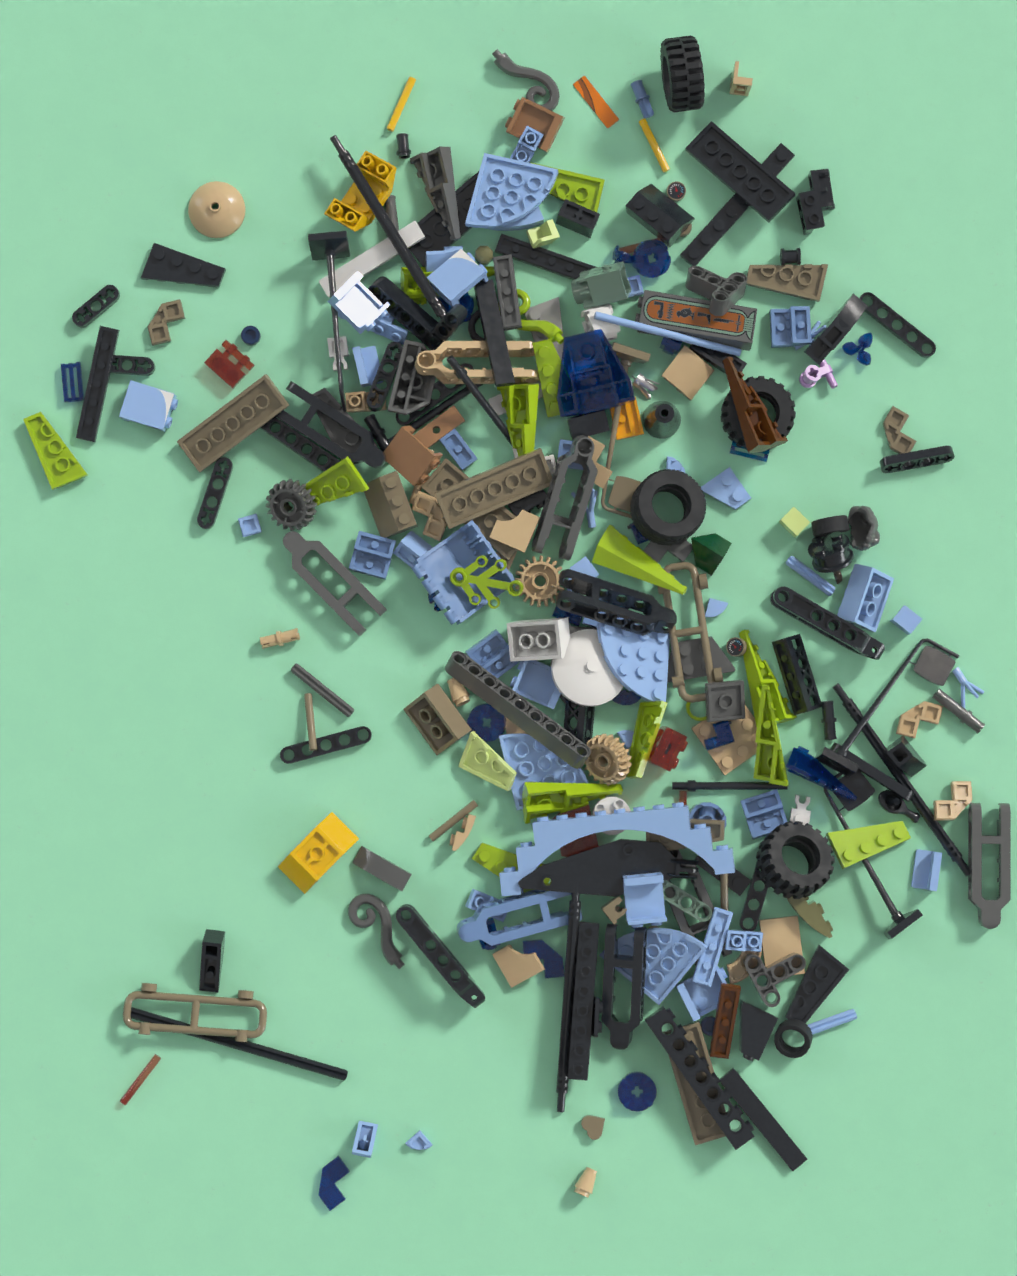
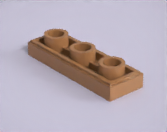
M453 405L413 436L427 448H430L443 436L464 423L465 420ZM439 428L440 432L436 434L433 432V429Z

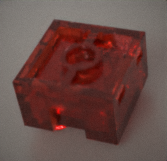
M661 726L648 762L669 772L671 769H675L679 762L677 758L679 752H684L688 744L686 741L687 736L667 726Z

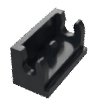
M829 169L810 170L808 174L810 191L818 190L822 211L835 209Z
M565 199L557 216L556 224L591 238L600 214Z
M604 409L567 418L572 440L580 435L591 436L610 431Z

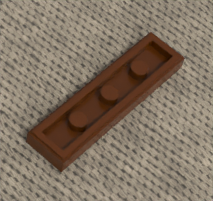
M721 983L709 1050L710 1057L729 1059L741 991L740 985Z

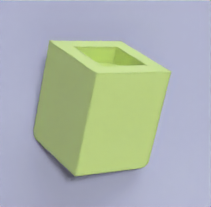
M553 219L546 221L540 227L526 231L532 248L551 244L560 237Z
M793 507L779 523L795 538L810 521Z

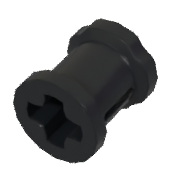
M796 248V250L780 249L781 265H785V263L800 265V248Z

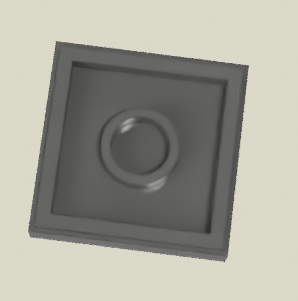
M743 680L705 683L707 722L745 719Z

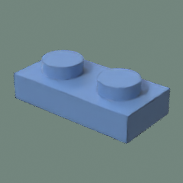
M455 428L439 439L462 471L478 460Z

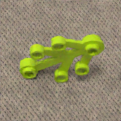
M484 555L477 557L476 561L465 569L457 567L451 571V583L463 588L472 605H478L482 597L479 593L473 591L469 583L477 585L492 609L498 608L501 602L498 597L492 594L488 587L508 590L511 596H519L524 590L523 583L519 580L505 582L489 579L498 571H503L506 568L507 563L504 559H498L492 567L479 576L470 574L477 568H483L487 565L488 559ZM480 558L484 559V565L479 564L478 560ZM502 562L504 564V567L499 568L497 566V563ZM458 573L463 575L462 580L457 579ZM514 584L519 585L518 591L513 589ZM477 596L479 601L474 602L472 597ZM495 599L497 606H493L491 600Z

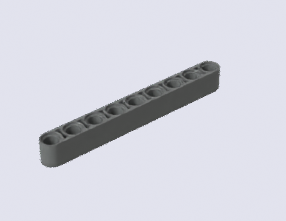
M460 651L452 653L445 666V670L449 675L570 766L578 769L584 765L591 754V750L586 744L466 654Z

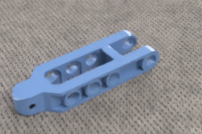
M531 890L523 892L521 895H512L480 904L472 917L463 919L458 923L457 933L465 942L482 940L493 946L568 925L569 911H559L550 914L547 901L569 896L572 893ZM536 904L540 905L542 914L540 919L530 922L523 921L522 924L516 926H505L501 930L488 932L486 921L489 917ZM580 910V921H581V920L583 919V916H582V912H581V910Z

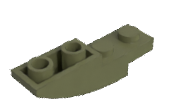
M792 896L789 899L787 898L795 912L810 927L828 938L833 937L831 934L833 928L828 920H824L822 914L825 912L820 903L816 904L815 901L807 903L809 897L793 899Z

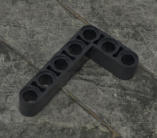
M384 276L379 277L368 288L383 305L388 302L390 304L386 308L388 313L431 350H436L444 341H448L468 315L463 305L455 304L437 322Z

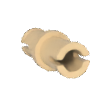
M297 628L285 632L277 631L276 634L260 637L262 649L276 645L284 646V643L300 640Z

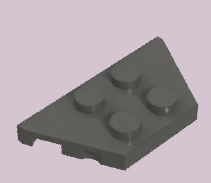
M710 636L709 644L713 668L721 667L722 673L734 672L735 667L713 637ZM701 638L678 642L684 680L707 676ZM672 650L668 660L667 683L672 682V677L675 676Z

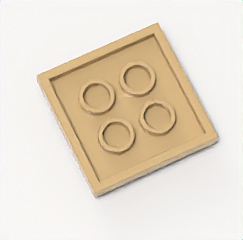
M746 705L745 719L731 720L732 724L720 727V730H728L730 733V738L726 741H719V739L727 735L726 733L719 734L716 727L727 721L707 722V720H704L691 728L724 776L756 754V722Z

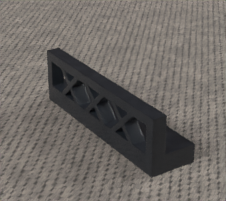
M797 634L772 642L794 715L821 708V700L801 635ZM794 639L797 645V649L793 647L792 640ZM799 659L802 661V668L799 666ZM804 678L807 679L808 686L805 685ZM810 696L813 697L814 706L811 705Z
M566 699L564 729L568 732L570 731L572 735L584 744H587L588 740L593 736L595 706L579 705L574 710L571 706V701ZM575 716L578 722L577 726L573 729L570 726V720Z

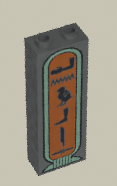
M644 290L643 297L639 296L637 307L641 308L640 314L636 313L635 322L750 351L753 343L757 309L734 305L725 315L715 316L709 312L711 302L709 300ZM637 330V332H639V333L651 334V333H647V332H643V331Z

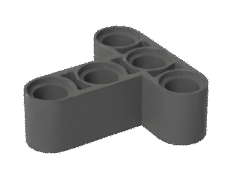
M691 266L688 269L685 285L688 290L711 300L709 306L711 314L723 316L744 296L748 279L745 274L739 272L731 274L726 279L702 267Z
M751 953L744 957L743 964L761 1000L765 1005L775 1007L780 1002V994L775 984L802 971L806 966V961L802 955L791 953L765 967L760 957ZM795 957H799L801 960L798 967L791 965V961ZM751 958H756L758 961L757 966L754 968L748 967V961ZM778 966H782L784 969L781 976H775L774 970ZM761 975H765L767 978L764 985L757 984V978ZM768 993H775L776 998L773 1002L766 1001Z

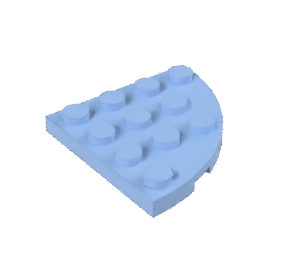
M484 153L465 226L474 228L499 227L525 217L547 197L556 181L558 169Z
M597 621L598 640L605 655L603 657L617 680L627 690L633 691L645 701L666 702L669 633L651 632L642 636Z
M508 733L499 735L504 760L517 772L511 787L516 810L523 809L522 792L524 782L588 783L581 768H573L529 734Z
M647 928L644 993L660 1005L708 946L695 937L681 931L667 928ZM635 931L618 938L617 954L633 956ZM604 949L603 952L599 955V956H601L603 959H604L605 949ZM615 967L617 971L632 982L633 969Z

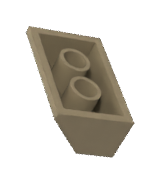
M397 471L367 483L369 489L364 491L381 537L388 538L417 527Z
M439 684L424 692L403 709L436 755H439L471 731L469 725Z

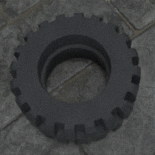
M691 35L667 38L662 41L660 48L662 81L667 106L674 113L700 109L705 101V83L701 52L697 39Z
M758 376V378L748 377L744 380L748 387L752 386L759 397L765 398L773 405L776 412L774 422L778 424L776 429L782 437L787 436L794 425L796 412L794 411L795 403L790 398L789 390L786 392L782 383L777 384L773 378L765 379L764 376ZM730 390L721 407L723 430L728 433V438L731 441L733 440L737 443L738 447H745L747 450Z
M789 821L783 825L780 824L759 845V851L756 855V858L759 859L756 863L757 869L761 870L759 875L761 879L766 880L767 883L765 885L768 888L772 887L774 889L773 892L777 895L782 893L784 898L789 899L793 896V899H800L810 896L820 889L833 873L834 867L832 864L835 861L834 856H831L833 852L832 846H828V839L826 836L822 837L820 830H814L813 826L808 823L803 825L801 821H795L794 823ZM783 846L797 848L804 854L808 862V874L795 873L786 866L782 857Z

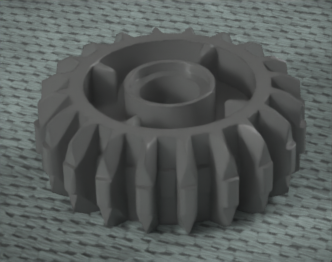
M289 479L287 482L282 480L280 483H276L269 490L268 493L270 495L266 498L269 502L265 507L270 508L267 514L273 515L271 521L277 520V526L283 524V530L288 527L291 531L295 529L300 530L303 526L306 527L314 519L313 515L317 511L314 509L317 503L312 501L315 499V496L309 494L312 489L306 490V484L300 486L299 480L293 482L292 479ZM289 502L294 505V508L289 505Z

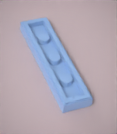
M714 907L703 942L708 947L698 958L692 982L711 987L733 912Z

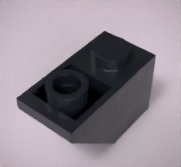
M901 736L887 748L886 753L897 767L911 777L927 766L904 736Z

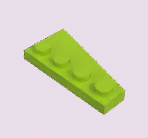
M42 412L23 419L52 490L88 476Z
M903 821L826 834L842 869L911 838Z

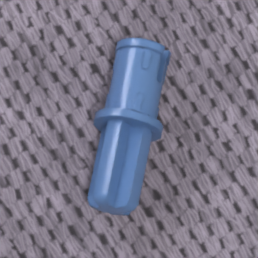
M642 80L631 83L636 97L635 102L638 103L643 117H652L654 112L649 102L650 96L646 94Z

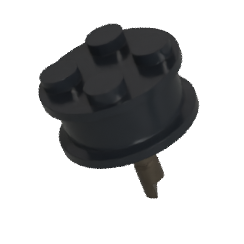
M840 531L817 536L812 539V543L808 547V553L813 558L812 565L814 570L821 573L833 572L837 584L843 578L840 570L848 566L854 558L853 551L848 548L850 544L848 536Z

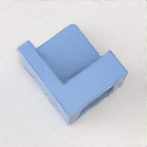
M904 605L890 621L909 635L918 626L922 618Z

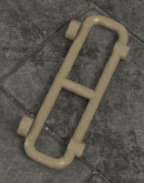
M672 563L663 568L667 573L687 569L691 573L699 623L698 627L676 630V626H674L672 631L669 632L675 676L672 677L673 688L678 689L679 696L686 702L706 701L705 693L695 695L686 693L677 637L700 634L708 683L723 682L721 667L713 668L701 593L702 589H708L706 573L698 574L697 568L692 563ZM658 586L659 594H663L665 607L673 610L670 590Z
M142 983L141 991L130 993L124 1002L123 1021L125 1025L130 1029L139 1030L138 1034L150 1035V1031L236 1037L237 1042H247V1038L261 1036L265 1031L267 1022V1009L261 1001L253 999L254 991L238 990V998L156 992L157 984ZM135 999L192 1003L190 1026L134 1022L131 1019L132 1002ZM200 1003L255 1007L259 1010L258 1028L250 1031L198 1027Z

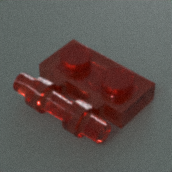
M225 340L222 343V346L226 349L222 354L216 349L204 363L234 389L246 376L241 369L245 366L250 371L255 365L247 355H243L237 350L238 347L234 343L231 344ZM231 355L238 360L236 365L228 359Z

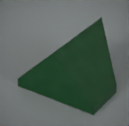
M716 533L691 537L696 567L712 576L732 543Z

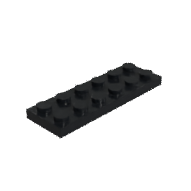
M712 121L685 148L693 158L768 223L795 196V192Z
M479 171L455 191L461 237L473 228L465 226ZM435 209L417 223L426 238L408 248L423 267H425L426 251H443L444 247L451 246L457 241L450 240L451 234L448 228L443 226V219Z

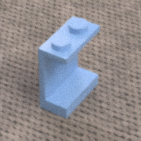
M656 872L622 876L625 908L627 909V924L632 925L633 928L643 927V924L646 923L658 926L666 922L667 917L665 915L662 884L664 883L663 874Z

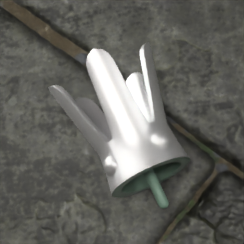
M641 373L637 378L631 376L635 379L632 386L639 389L647 399H651V395L645 388L654 391L658 387L652 383L658 385L660 383L645 378Z

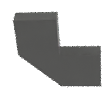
M687 540L669 546L659 545L650 541L643 551L657 563L660 562L667 551L681 562H684L692 552L693 547Z

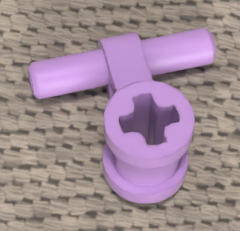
M825 359L819 364L820 368L816 365H809L799 377L800 384L805 388H812L823 377H826L832 389L838 386L832 374L833 370Z

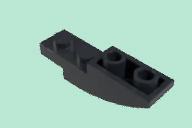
M853 293L830 319L826 329L815 338L804 353L819 365L847 335L868 306Z

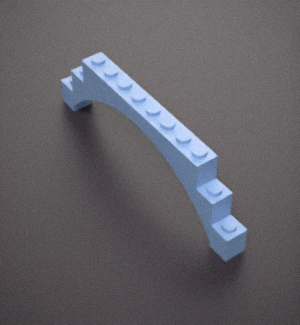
M684 802L672 803V807H664V804L652 805L653 809H645V806L633 807V811H626L625 808L614 809V813L607 814L606 810L595 811V815L588 816L587 812L576 813L575 817L569 818L568 814L557 815L556 819L550 820L548 816L538 817L537 821L532 823L535 845H532L530 841L520 843L521 846L516 847L518 870L515 867H506L504 871L499 873L502 896L521 895L523 888L519 887V880L533 872L548 856L578 838L598 832L637 830L664 836L684 845L702 857L715 870V875L735 873L733 847L728 848V845H718L716 849H713L711 827H706V823L694 824V828H691L689 806L684 805Z

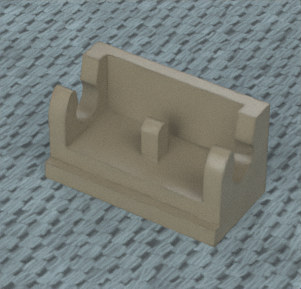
M620 896L614 897L601 907L612 924H616V920L627 911L624 907L621 909L619 906L616 907V905L622 902Z

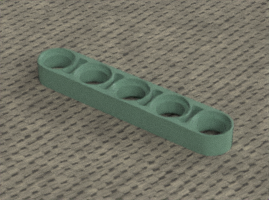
M667 880L662 883L663 895L666 901L699 921L704 922L711 918L712 910L707 904ZM667 887L675 889V895L672 898H667L664 894ZM684 897H689L692 900L689 908H684L681 905V900ZM701 907L708 909L709 913L705 918L698 916V909Z

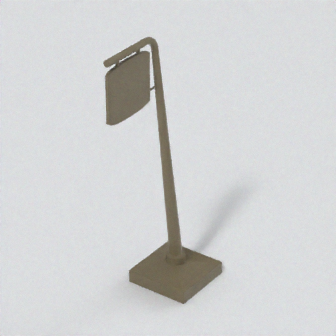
M615 342L609 345L608 352L621 359V370L606 468L609 470L611 468L628 367H631L632 363L648 362L651 355ZM616 476L608 503L614 506V509L604 503L607 481L602 489L601 506L606 511L632 519L631 514L618 511L616 508L630 512L633 493L641 482L628 477Z

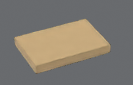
M798 916L759 920L760 932H763L762 950L765 967L791 953H798L803 956ZM795 957L791 961L793 967H798L801 963L799 957ZM778 966L774 970L775 976H781L784 972L782 966ZM803 969L794 975L805 974V970Z

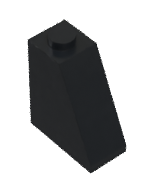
M741 1000L739 1050L743 1053L742 1057L752 1062L754 1059L759 1061L778 1017Z

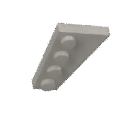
M559 297L530 307L524 314L526 320L549 321L563 331ZM531 331L535 342L548 339L540 332ZM557 341L553 342L568 373L564 342L562 344H558Z

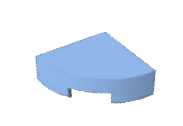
M667 456L666 470L675 469L685 473L684 467L678 460Z
M709 598L705 617H715L721 614L726 609L728 603Z
M622 730L617 732L622 743H625V748H630L634 731Z
M421 1130L405 1143L408 1147L416 1150H424L433 1146Z

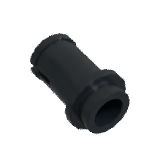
M397 134L398 151L396 154L399 156V159H407L411 154L408 134Z

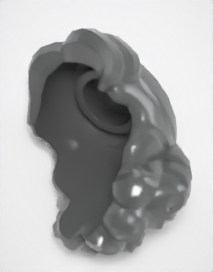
M853 506L848 515V523L851 526L850 545L857 550L866 551L870 547L877 545L880 541V534L877 530L878 521L870 507Z

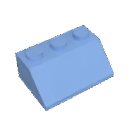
M855 564L837 616L852 625L876 632L894 578L873 567Z

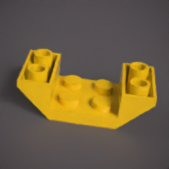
M365 150L357 166L383 206L392 193L397 168ZM354 182L342 201L334 198L324 213L329 218L354 232L371 224L375 219V215Z
M331 812L281 862L278 868L305 894L359 838Z

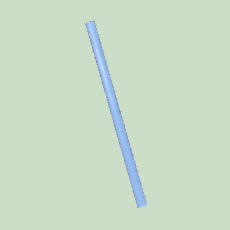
M597 311L594 314V319L735 356L741 355V349Z

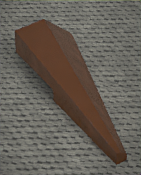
M732 357L724 359L725 372L748 453L763 452L788 441L786 436L782 437L776 429L778 424L776 422L772 423L767 415V408L753 387L747 386L743 380L744 374L742 371L738 372L732 362L734 359Z

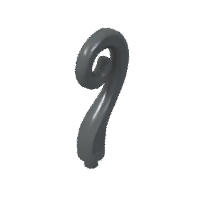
M498 49L492 53L496 58L494 63L504 73L510 76L534 79L543 83L549 90L550 98L547 103L540 106L551 111L556 108L560 98L559 89L549 75L533 68L517 65L506 53L501 54ZM533 86L526 93V99L535 103L534 96L536 94L545 96L546 90L541 86Z
M372 894L356 896L348 907L350 921L359 928L371 926L376 918L373 909L368 908L366 910L367 918L365 920L358 918L357 910L363 904L372 905L378 911L381 918L382 953L391 966L395 964L400 969L405 964L400 959L402 954L395 947L392 940V922L387 906L380 898Z

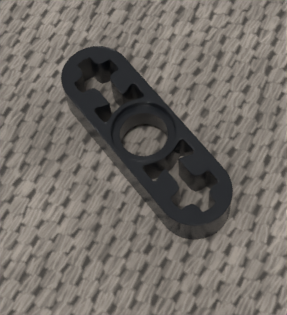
M106 285L73 313V322L80 328L87 327L119 300V290L114 285ZM108 290H110V291H114V290H115V292L113 293V294L115 295V297H114V298L108 297L107 299H105L106 302H108V303L105 305V303L103 302V300H102L101 298H99V297L102 296L103 298H106V297L108 296V293H107ZM99 301L101 303L99 311L91 309L93 302ZM86 308L89 310V312H90L91 314H93L91 317H90L89 314H87V315L84 317L85 322H82V321L77 322V321L79 320V318H78V315H79V314H81L82 316H84V315L87 313V312L85 311Z
M114 355L113 363H117V359H119V370H116V365H112L111 373L149 376L155 371V363L148 357ZM125 360L132 361L133 365L130 370L122 368V363ZM136 361H138L139 365H145V362H148L151 368L145 371L144 368L137 367Z

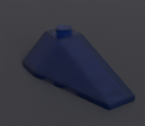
M801 746L792 749L785 765L786 771L849 800L856 801L857 797L819 761L808 754L809 750Z

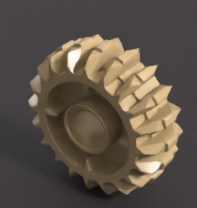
M540 555L539 561H536V557L533 556V563H530L528 559L525 560L527 567L520 564L519 567L523 572L516 571V574L521 577L515 578V580L521 581L524 586V590L519 597L525 594L526 597L523 601L526 602L528 599H531L530 606H533L534 601H538L537 607H540L541 601H544V605L547 607V600L549 599L554 604L555 599L553 596L557 597V591L565 590L563 587H559L560 584L558 583V572L562 570V567H554L557 564L556 560L552 565L549 564L550 557H547L546 562H544L542 555ZM538 576L544 577L546 580L545 585L537 586L534 581L535 578Z
M606 733L596 735L588 740L586 744L590 748L591 754L584 763L586 764L584 770H589V776L593 775L594 781L599 780L600 784L606 783L607 786L617 784L620 780L625 779L630 772L629 768L632 763L629 760L632 756L627 755L629 749L624 748L625 743H620L619 738L614 739L613 734L608 736Z

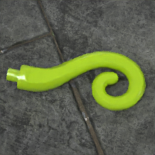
M517 289L518 298L523 301L522 305L519 306L520 315L529 310L531 301L525 291ZM521 320L522 328L518 330L540 332L548 339H551L552 342L557 341L558 344H562L565 341L562 337L563 331L549 321Z

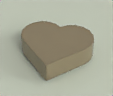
M586 1115L582 1118L581 1125L587 1130V1134L591 1139L596 1140L601 1137L605 1118Z

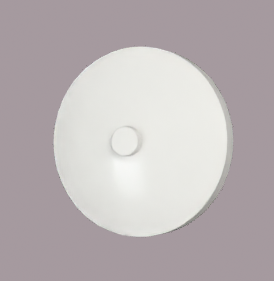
M585 629L570 634L564 658L552 659L551 674L555 686L566 699L581 706L592 707L605 704L616 697L624 687L613 675L603 657L605 655L598 640L597 630Z

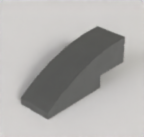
M361 846L353 861V864L400 891L404 890L412 873Z

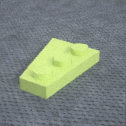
M474 731L470 733L458 767L506 791L511 790L517 772Z

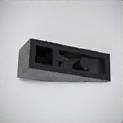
M210 929L205 931L201 954L199 990L219 992L225 931Z

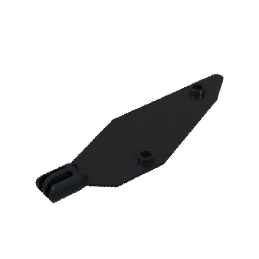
M619 839L542 865L520 879L518 884L523 889L575 893V884L577 882V893L617 897L624 894L622 876L661 872L664 881L671 878L697 880V875L680 873H698L697 867L680 864L699 865V860L675 858L660 842ZM545 878L551 879L548 884H545L543 881Z

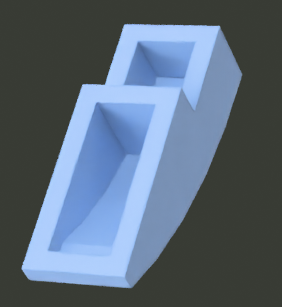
M538 206L531 213L515 222L484 229L495 231L523 230L543 224L544 218Z

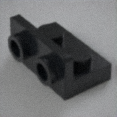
M818 190L799 193L796 201L803 234L807 235L811 234L814 229L823 228L825 223Z
M542 489L507 505L517 517L522 510L531 513V510L536 507L538 509L542 508L547 494Z

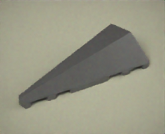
M439 146L427 153H420L410 158L411 164H414L418 170L416 173L418 178H422L426 186L424 189L437 213H440L443 219V226L447 227L451 234L450 240L461 239L451 147Z

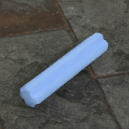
M790 556L787 559V566L826 595L831 596L836 588L794 556Z
M850 1009L808 1024L812 1034H816L857 1019V1014L854 1009Z

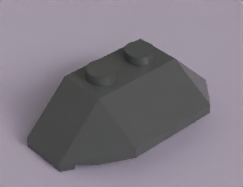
M409 340L404 341L387 411L408 415L430 404L436 377L434 375H421L415 368V361L419 353L427 351L423 343Z

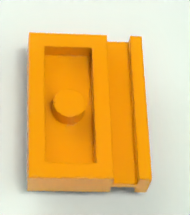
M636 396L623 399L616 440L644 435ZM616 401L608 403L612 422Z

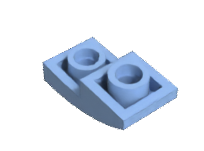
M526 126L510 159L530 163L544 134Z
M463 246L444 247L443 251H426V272L435 271L458 250H463Z
M472 888L465 906L476 911L480 904L498 899ZM507 913L492 916L491 918L504 922Z
M727 930L725 949L761 952L763 932Z

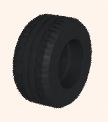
M675 469L659 470L645 478L633 493L630 504V514L638 532L653 543L668 546L681 543L692 536L701 526L706 514L705 495L698 483L695 482L696 480L692 479L688 474ZM658 492H669L678 497L684 508L682 520L678 523H668L661 520L655 514L652 507L654 495Z

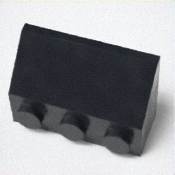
M649 184L639 190L625 205L627 214L669 247L673 245L695 219L653 184Z

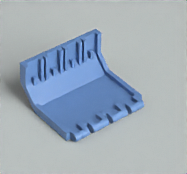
M473 520L413 562L415 566L411 568L418 579L421 577L425 578L421 583L431 595L435 592L436 596L433 597V600L440 610L447 609L444 615L451 625L455 622L457 625L462 623L488 603L477 585L469 583L473 591L479 593L482 597L478 605H472L463 588L451 583V571L457 567L465 569L475 562L477 557L484 555L488 559L487 565L483 568H477L470 574L479 576L492 567L498 559H501ZM480 558L478 560L479 564H485L484 559ZM498 562L497 566L499 568H503L504 564L502 562ZM507 568L489 577V579L505 582L515 580ZM458 573L457 579L462 580L463 575ZM488 587L492 594L496 597L504 591H506L503 589ZM477 596L472 597L474 602L479 601Z

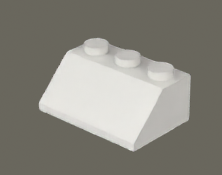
M568 617L521 620L506 623L510 662L564 658L570 639Z

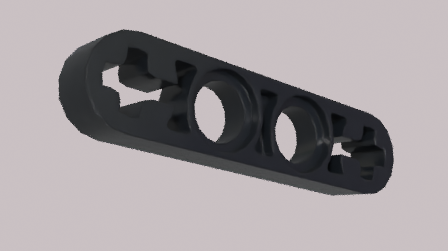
M398 342L388 344L370 388L366 403L371 411L377 412L383 408L390 391L403 346ZM398 348L399 353H396L394 356V360H392L391 350ZM391 364L394 367L393 371L385 372L383 370L384 365ZM379 381H385L387 387L379 389L376 384ZM377 393L379 394L378 403L373 406L372 401L375 400Z
M940 446L882 458L879 463L883 473H893L952 461L955 455L951 446Z
M221 457L215 463L197 517V522L203 529L212 528L216 522L233 471V463L227 457ZM224 461H227L229 466L223 472L224 475H227L226 478L216 475V472L221 474L222 468L219 465L220 463L223 464ZM216 479L223 481L224 484L221 489L213 487V482ZM210 497H215L218 501L217 505L213 508L207 505V500ZM205 508L209 511H215L214 515L212 513L209 514L211 523L206 525L201 521L202 517L206 518L208 513L204 511Z

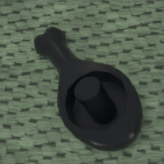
M890 790L882 791L879 794V804L886 812L903 814L910 818L913 823L919 821L920 814L909 810L903 798Z

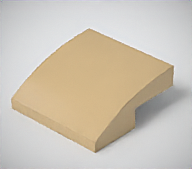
M684 346L661 377L676 387V390L689 400H692L714 372V369L692 350Z

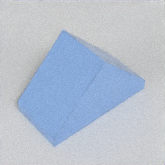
M359 1121L352 1150L353 1155L371 1158L378 1124Z

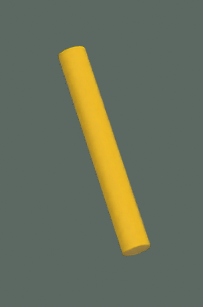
M413 77L408 78L387 126L389 131L393 132L415 84L416 79Z
M646 119L640 120L639 124L663 173L669 171L670 168Z

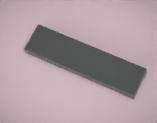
M512 254L493 257L503 329L507 331L522 328Z

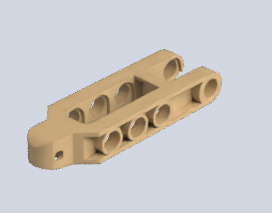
M444 341L436 350L419 353L415 361V368L421 375H434L443 384H464L461 379L456 377L454 370H449L443 365L442 360L451 355L453 357H489L486 342ZM506 341L509 357L534 356L533 341ZM465 368L468 372L467 375L474 384H494L492 370H486V368H482V370H468ZM512 368L515 384H531L539 381L538 370Z

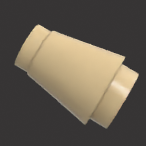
M454 678L447 681L453 704L455 703L456 707L465 705L470 701V694L460 682Z
M586 1167L575 1184L574 1192L588 1198L593 1192L597 1171Z

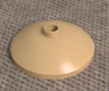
M220 181L209 182L200 186L193 193L188 206L189 218L195 229L210 238H224L236 232L242 225L246 212L245 203L239 191L232 185ZM214 204L219 205L218 209L216 210L212 209V206Z

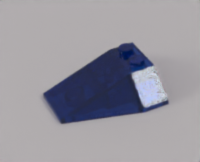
M602 329L564 338L557 394L561 417L586 415L620 407L635 400L632 381Z

